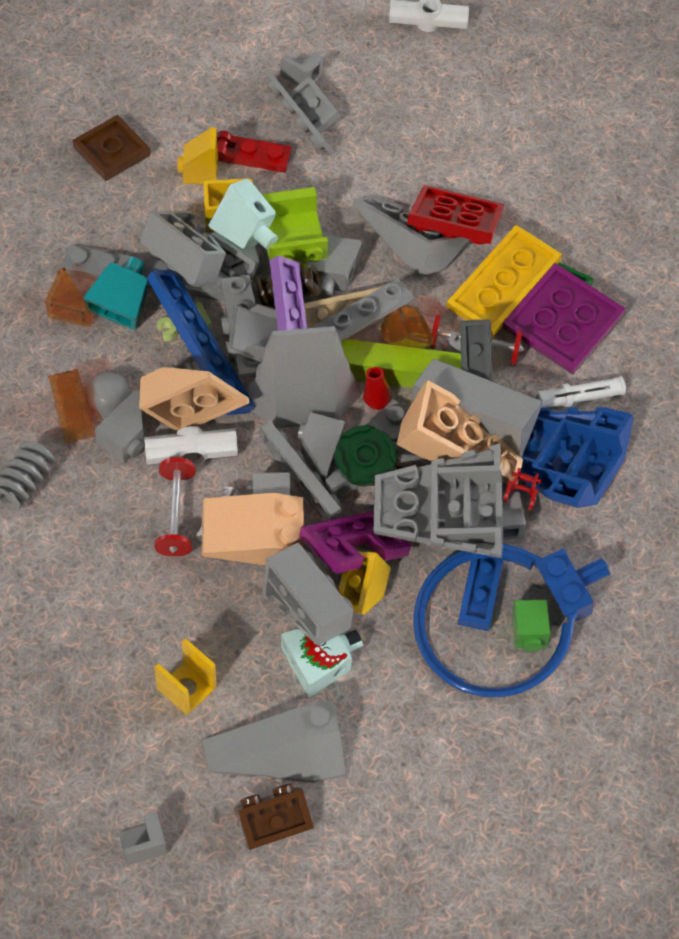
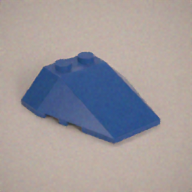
M541 407L522 456L523 461L520 473L533 477L539 473L538 479L541 480V483H536L535 488L552 501L576 508L597 505L625 461L634 419L633 414L607 407H596L595 411H578V407H568L567 411H551L550 407ZM524 481L532 487L533 483Z

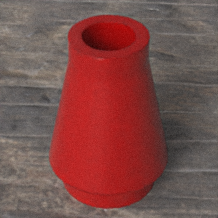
M371 367L366 371L363 400L370 408L381 410L391 401L393 395L384 376L383 369Z

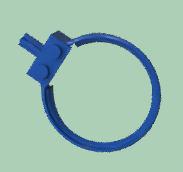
M504 544L502 558L458 551L433 569L418 593L414 606L413 627L421 655L436 675L452 687L465 693L481 697H506L525 692L547 679L566 657L572 640L574 622L593 613L594 601L588 593L586 586L609 576L611 573L608 565L600 558L575 570L563 548L544 558L534 555L527 550ZM482 558L502 559L523 566L530 571L535 566L542 575L562 613L567 617L568 623L562 624L560 640L554 654L540 671L525 681L510 686L491 688L464 682L463 679L454 675L441 664L429 645L425 630V614L430 596L437 584L447 573L471 560Z

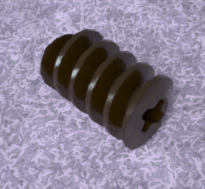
M304 261L301 262L300 277L303 299H309L311 294L314 296L321 295L322 285L317 268L314 265L308 268ZM271 271L268 272V281L265 280L262 274H259L257 276V290L263 306L275 309Z

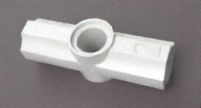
M391 0L389 23L417 25L420 30L425 32H433L439 27L467 29L469 6L441 4L439 0H420L419 2Z
M188 426L179 429L176 434L144 437L147 465L158 464L165 459L174 457L185 458L192 461L195 465H200L208 458L238 456L235 428L202 431L199 427Z

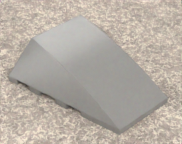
M335 326L272 331L262 354L263 361L258 364L254 381L251 380L248 387V395L255 405L251 411L266 422L271 421L276 428L300 426L302 422L307 423L310 412L339 420L361 396L355 377L351 373L348 359L344 355Z
M500 443L489 446L490 449L475 453V450L462 453L461 457L445 461L443 458L433 460L430 465L418 468L416 465L375 475L374 534L502 558L503 485Z

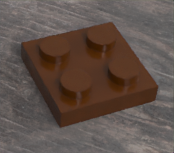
M118 114L72 140L76 151L105 181L150 156L148 145Z

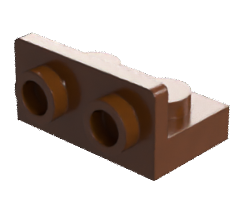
M289 783L273 788V795L260 798V794H255L240 800L241 805L234 807L236 815H238L249 850L314 828L303 789L299 787L293 788L292 784Z

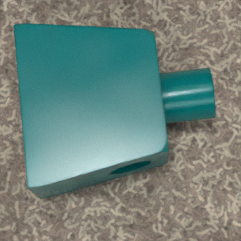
M129 257L125 267L110 263L85 294V310L124 327L136 330L148 292L147 277L141 275L145 266L144 262L136 257Z

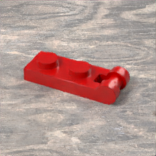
M225 130L217 132L218 161L286 173L292 153V146L233 136ZM227 147L234 148V151L228 150Z

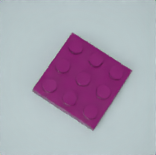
M554 263L503 322V329L515 337L518 330L523 331L521 341L574 375L622 318L626 308Z

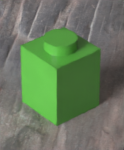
M515 600L511 613L515 648H524L525 651L534 652L547 647L551 635L547 600Z

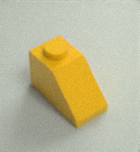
M217 127L209 128L184 144L183 156H178L177 163L178 173H183V184H203V181L217 180Z
M358 551L364 557L362 566L358 569L342 572L338 592L342 597L349 599L353 606V614L365 615L384 597L391 567L375 552Z

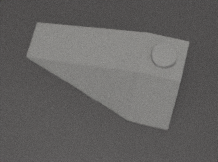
M376 195L353 199V205L401 261L413 268L414 272L419 275L428 276L431 273L443 271L469 241V239L462 237L449 238L442 235L441 232L433 230H417L413 225L407 224L409 212H403L402 205Z
M332 701L298 707L202 740L209 772L249 776L250 774L271 776L273 779H300L302 782L312 783L346 776L340 730Z

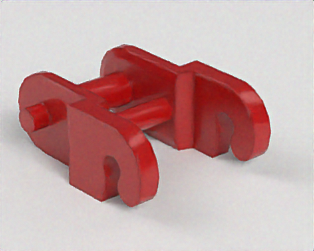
M518 467L517 472L513 471L512 476L515 478L514 481L509 480L503 502L507 503L510 492H514L515 488L530 493L531 501L528 509L532 510L538 493V489L535 486L536 483H541V480L538 479L539 473L533 477L520 473L521 468ZM518 479H521L527 482H531L533 484L532 487L529 488L517 484Z

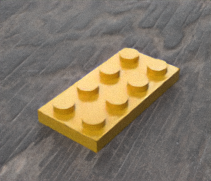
M515 225L448 299L446 308L464 320L490 319L491 338H493L503 327V322L552 265L554 263L558 264L561 261L562 254L518 225Z

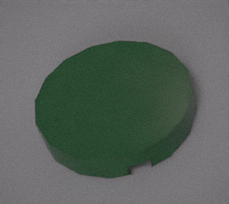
M371 425L355 426L341 436L335 449V463L341 476L351 484L362 487L375 486V475L393 471L397 457L395 444L390 436Z

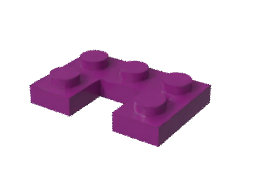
M374 511L303 526L299 534V538L336 574L361 568L364 557L354 546L367 544L384 561L408 556L412 546L404 539L374 534Z

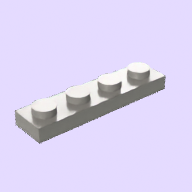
M271 421L260 426L261 443L285 473H290V479L324 521L341 518L342 505L335 494L328 493L324 488L322 478L317 472H311L307 467L303 454L299 450L295 451L290 446L285 432L282 429H277Z

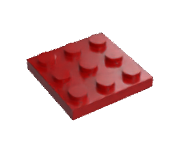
M423 185L409 212L407 224L413 225L415 229L420 231L433 230L441 232L442 235L449 238H466L478 245L491 244L503 213L504 204Z

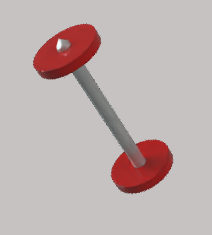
M436 314L433 327L428 330L431 334L430 349H435L438 336L449 338L451 334H456L455 340L460 338V333L440 329L442 315ZM519 330L517 331L515 344L492 339V347L513 351L511 365L516 366L518 352L525 350L520 345L523 331Z
M168 458L159 464V474L166 479L173 480L170 534L158 537L154 544L156 552L164 556H185L192 551V541L185 536L178 535L180 481L188 480L196 473L195 464L185 458Z

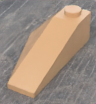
M429 380L424 382L402 419L397 445L423 459L433 461L443 458L445 461L461 457L464 452L475 450V453L490 449L489 446L500 443L502 483L508 484L509 480L514 481L515 477L512 476L513 471L517 472L518 467H522L523 459L497 435L491 436L479 425L481 420L475 414L470 416L458 405L460 400L454 394Z

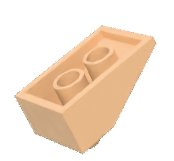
M162 367L141 377L139 409L175 431L188 426H199L249 404L247 396L209 371Z
M263 493L204 498L202 503V556L265 565L266 558L296 543H299L304 549V542L299 538L301 527L304 526L303 497L279 493Z

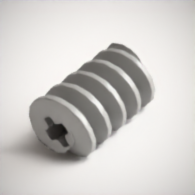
M24 441L20 446L21 450H17L13 455V459L6 463V468H2L0 471V500L14 510H19L22 507L17 498L22 501H27L29 498L25 490L29 492L35 491L36 486L32 481L36 483L43 481V477L39 472L43 474L50 472V467L47 463L56 464L53 455L44 446L33 441Z

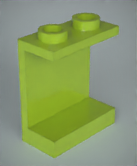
M315 187L262 194L276 214L269 229L278 236V240L275 244H270V249L267 250L269 261L276 256L299 263L327 259L328 238L322 235L316 210L317 194Z

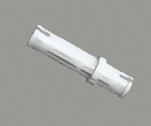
M622 376L572 386L566 383L561 384L560 388L536 391L535 399L543 401L541 407L560 405L572 407L573 403L625 395L626 385ZM603 388H604V390L586 392V391H591V390H597V389H603Z

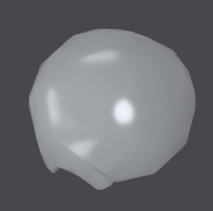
M103 372L90 380L85 389V398L91 410H96L103 418H106L132 391L128 382L121 375Z

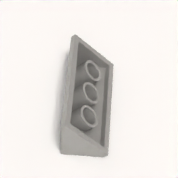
M433 359L413 385V401L424 382L427 380L454 394L460 400L458 405L470 416L475 414L481 420L479 425L491 436L497 435L522 458L543 401Z

